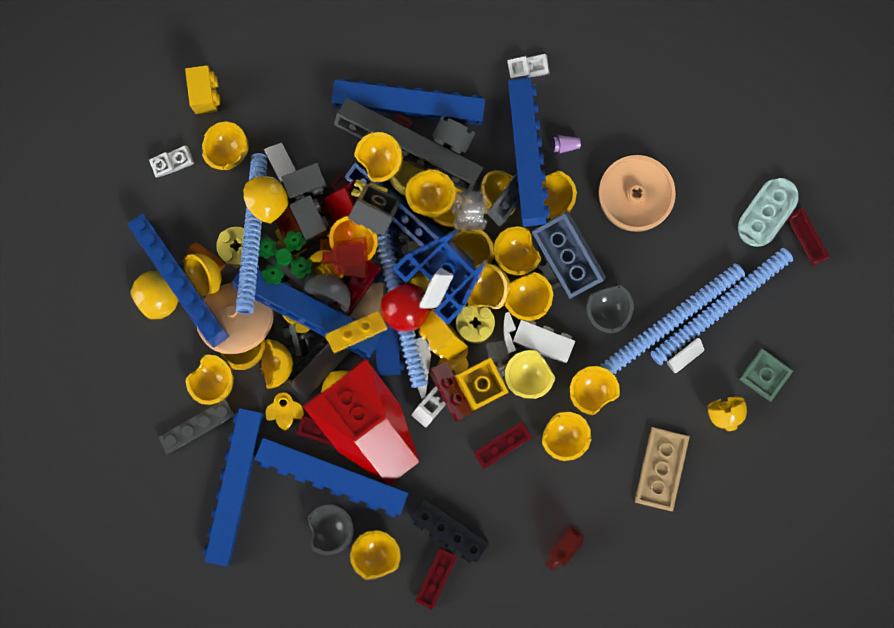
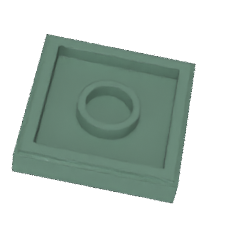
M761 348L739 380L771 402L793 370Z

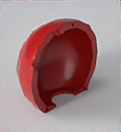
M405 283L386 293L380 303V312L384 322L389 327L402 332L414 331L421 327L427 320L430 308L420 307V303L425 295L423 289L413 283Z

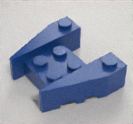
M457 230L409 252L393 268V271L405 283L419 270L430 281L441 268L453 274V278L444 294L446 299L434 310L447 325L465 308L488 262L485 260L476 268L450 241L458 232Z

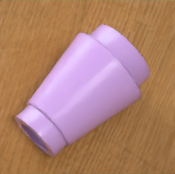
M563 135L552 137V151L560 154L580 149V138Z

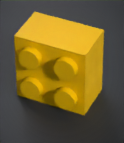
M208 65L185 68L189 104L196 115L218 112V106L221 105L220 96L215 87H218V79L214 71H211Z
M435 309L429 312L425 323L419 327L420 330L418 332L425 340H428L430 343L429 347L435 354H438L442 359L446 358L452 361L468 346L450 323L447 325L434 312Z
M488 358L454 376L472 410H476L508 393L492 358Z

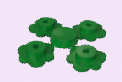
M288 232L287 238L283 241L286 249L278 251L276 249L277 243L271 241L269 237L259 241V256H263L264 259L275 256V260L278 263L273 266L267 265L266 270L262 271V278L266 279L267 284H280L281 278L284 277L281 266H286L290 263L292 267L291 273L299 279H303L306 274H311L312 262L310 260H305L304 257L292 260L291 252L294 250L300 251L302 246L306 244V239L302 237L301 232Z

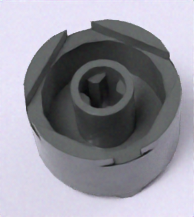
M441 116L431 137L434 143L443 147L447 146L452 152L461 156V154L466 153L476 133L472 131L470 134L467 131L468 128L449 118L445 121V117Z

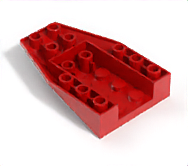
M366 358L352 367L346 375L321 394L318 393L303 405L304 409L338 452L387 485L393 483L419 463L400 403Z

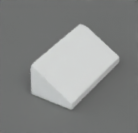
M280 143L268 147L264 151L280 182L284 184L281 177L296 170L283 144Z
M442 268L434 274L420 303L421 308H436L440 305L453 278V274Z
M700 338L693 340L667 361V365L674 373L680 371L704 352Z

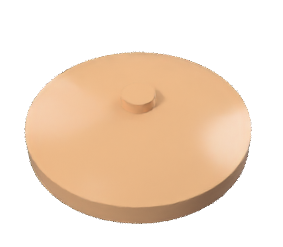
M631 155L614 162L604 173L598 191L599 203L605 216L617 227L633 232L647 231L662 223L670 214L676 195L675 184L669 171L657 160L643 155Z
M233 283L220 286L218 292L207 295L204 298L229 337L213 348L198 330L200 337L207 346L225 354L242 353L254 348L265 339L273 323V309L256 300L253 301V313L246 315L238 313L236 311L238 291L233 289Z

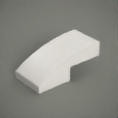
M546 54L508 60L511 79L550 74Z
M510 312L505 313L503 323L504 342L508 354L516 351L510 333L516 331Z

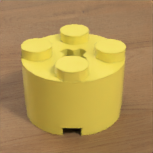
M242 227L227 228L220 233L217 240V252L221 259L228 265L236 268L241 267L242 242L244 240V228ZM237 243L241 246L238 248V251L233 248Z
M467 305L457 315L456 319L458 334L463 340L472 344L482 343L487 340L495 326L494 316L487 307ZM474 319L481 323L477 328H473V325L470 324Z

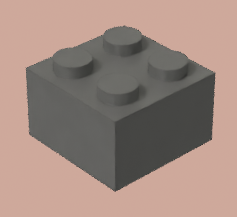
M317 163L281 177L292 203L309 195L311 198H320L328 191Z
M366 183L348 219L357 225L370 229L375 234L384 236L401 200Z
M309 195L289 205L309 245L327 237L328 230L331 228L325 216H320L322 210L317 199L312 200Z

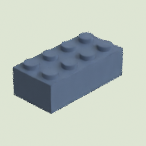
M568 210L547 221V224L540 225L532 231L533 236L570 299L604 281L606 277Z

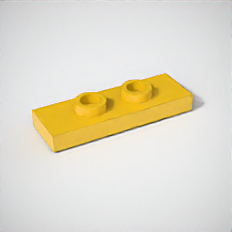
M379 311L329 332L325 337L332 351L336 353L387 330V326Z

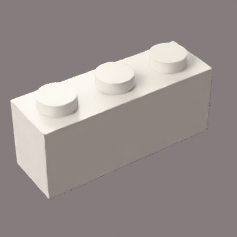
M526 320L520 321L513 339V343L529 350H536L540 354L564 364L569 359L575 341L571 340L572 336L561 333L559 335L554 333V329L548 326L541 328L536 326L535 321Z

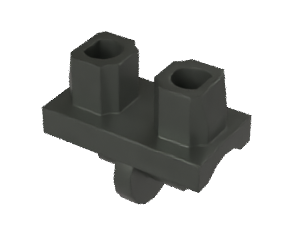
M289 323L288 326L282 328V332L285 338L292 337L293 344L287 345L286 348L291 355H308L307 346L312 345L310 338L315 337V333H309V331L297 333L295 330L296 325Z

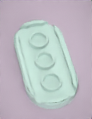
M785 178L769 180L763 185L739 220L738 232L745 243L759 247L773 240L797 206L798 191L793 182Z

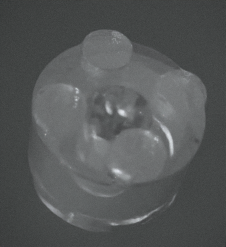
M481 191L456 193L455 201L450 208L451 213H454L455 216L453 222L454 230L471 231L485 229L487 220H483V215L487 214V206L484 194H480Z

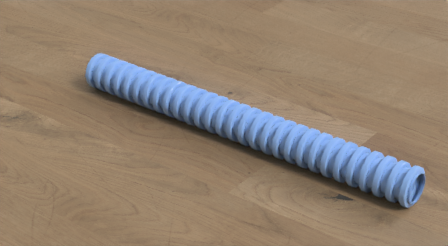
M255 153L251 156L249 180L254 177L266 176L268 161L266 155ZM248 207L245 214L243 251L241 252L239 289L237 292L238 301L236 302V311L245 315L251 314L254 311V290L256 289L260 230L262 227V221L256 218Z
M387 229L384 236L378 234L379 241L377 245L378 259H381L379 263L384 270V282H387L385 285L388 288L387 293L402 284L400 277L393 271V268L397 265L395 263L397 259L394 257L395 252L392 251L394 249L391 246L392 240H389L391 237L388 234L389 229ZM398 331L397 333L400 335L399 340L402 341L400 345L403 346L402 352L405 353L403 355L406 358L405 364L408 365L406 369L409 370L408 376L411 377L409 380L412 381L411 387L417 388L427 385L428 381L425 380L426 375L423 373L425 369H422L423 363L420 361L422 357H419V345H416L418 342L415 339L416 334L413 331Z
M781 248L780 252L772 255L771 259L766 260L767 263H762V267L759 266L757 270H753V274H748V278H743V281H740L739 285L736 284L734 289H729L730 292H726L725 296L722 295L720 300L717 299L716 303H712L711 307L708 306L706 308V311L703 310L702 314H698L697 318L694 317L692 319V322L689 321L688 325H684L683 329L680 328L678 330V333L675 332L674 336H670L669 340L664 341V344L661 343L659 348L656 347V351H651V357L658 365H662L663 361L666 362L668 360V357L671 358L672 354L677 353V350L680 351L682 346L685 347L686 343L691 342V339L694 340L696 335L699 336L700 332L705 331V328L708 329L710 324L713 325L714 321H718L719 317L724 316V313L727 314L728 310H732L733 306H737V302H742V299H746L747 295L752 294L751 291H756V287H761V284H765V280H770V276H775L774 273H778L779 269L782 270L784 266L788 265V262H792L793 257L787 249Z
M734 263L733 267H729L728 271L725 270L723 272V275H718L719 278H714V281H710L709 285L706 284L704 289L701 288L700 292H696L695 296H690V299H686L685 303L682 302L681 306L676 307V310L673 309L671 314H666L667 317H662V320H658L657 324L652 325V328L649 327L647 332L644 331L643 335H638V338H634L633 342L630 341L629 345H625L623 350L620 349L619 353H614L615 356H610V360L606 359L604 364H600V367L608 369L612 374H616L617 370L620 371L622 366L625 367L626 363H631L632 359L635 360L636 356H640L641 352L644 353L646 348H650V345L653 346L655 342L660 341V338L663 339L665 334L668 335L669 331L674 330V327H679V323L683 324V320L687 321L688 317H692L693 313L696 314L698 312V309L701 310L703 309L702 306H707V302L711 303L712 299H716L717 295L720 296L721 292L726 291V288H731V284L735 285V281H740V278H744L745 272Z

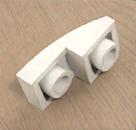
M185 145L149 160L155 177H161L194 164L189 148Z

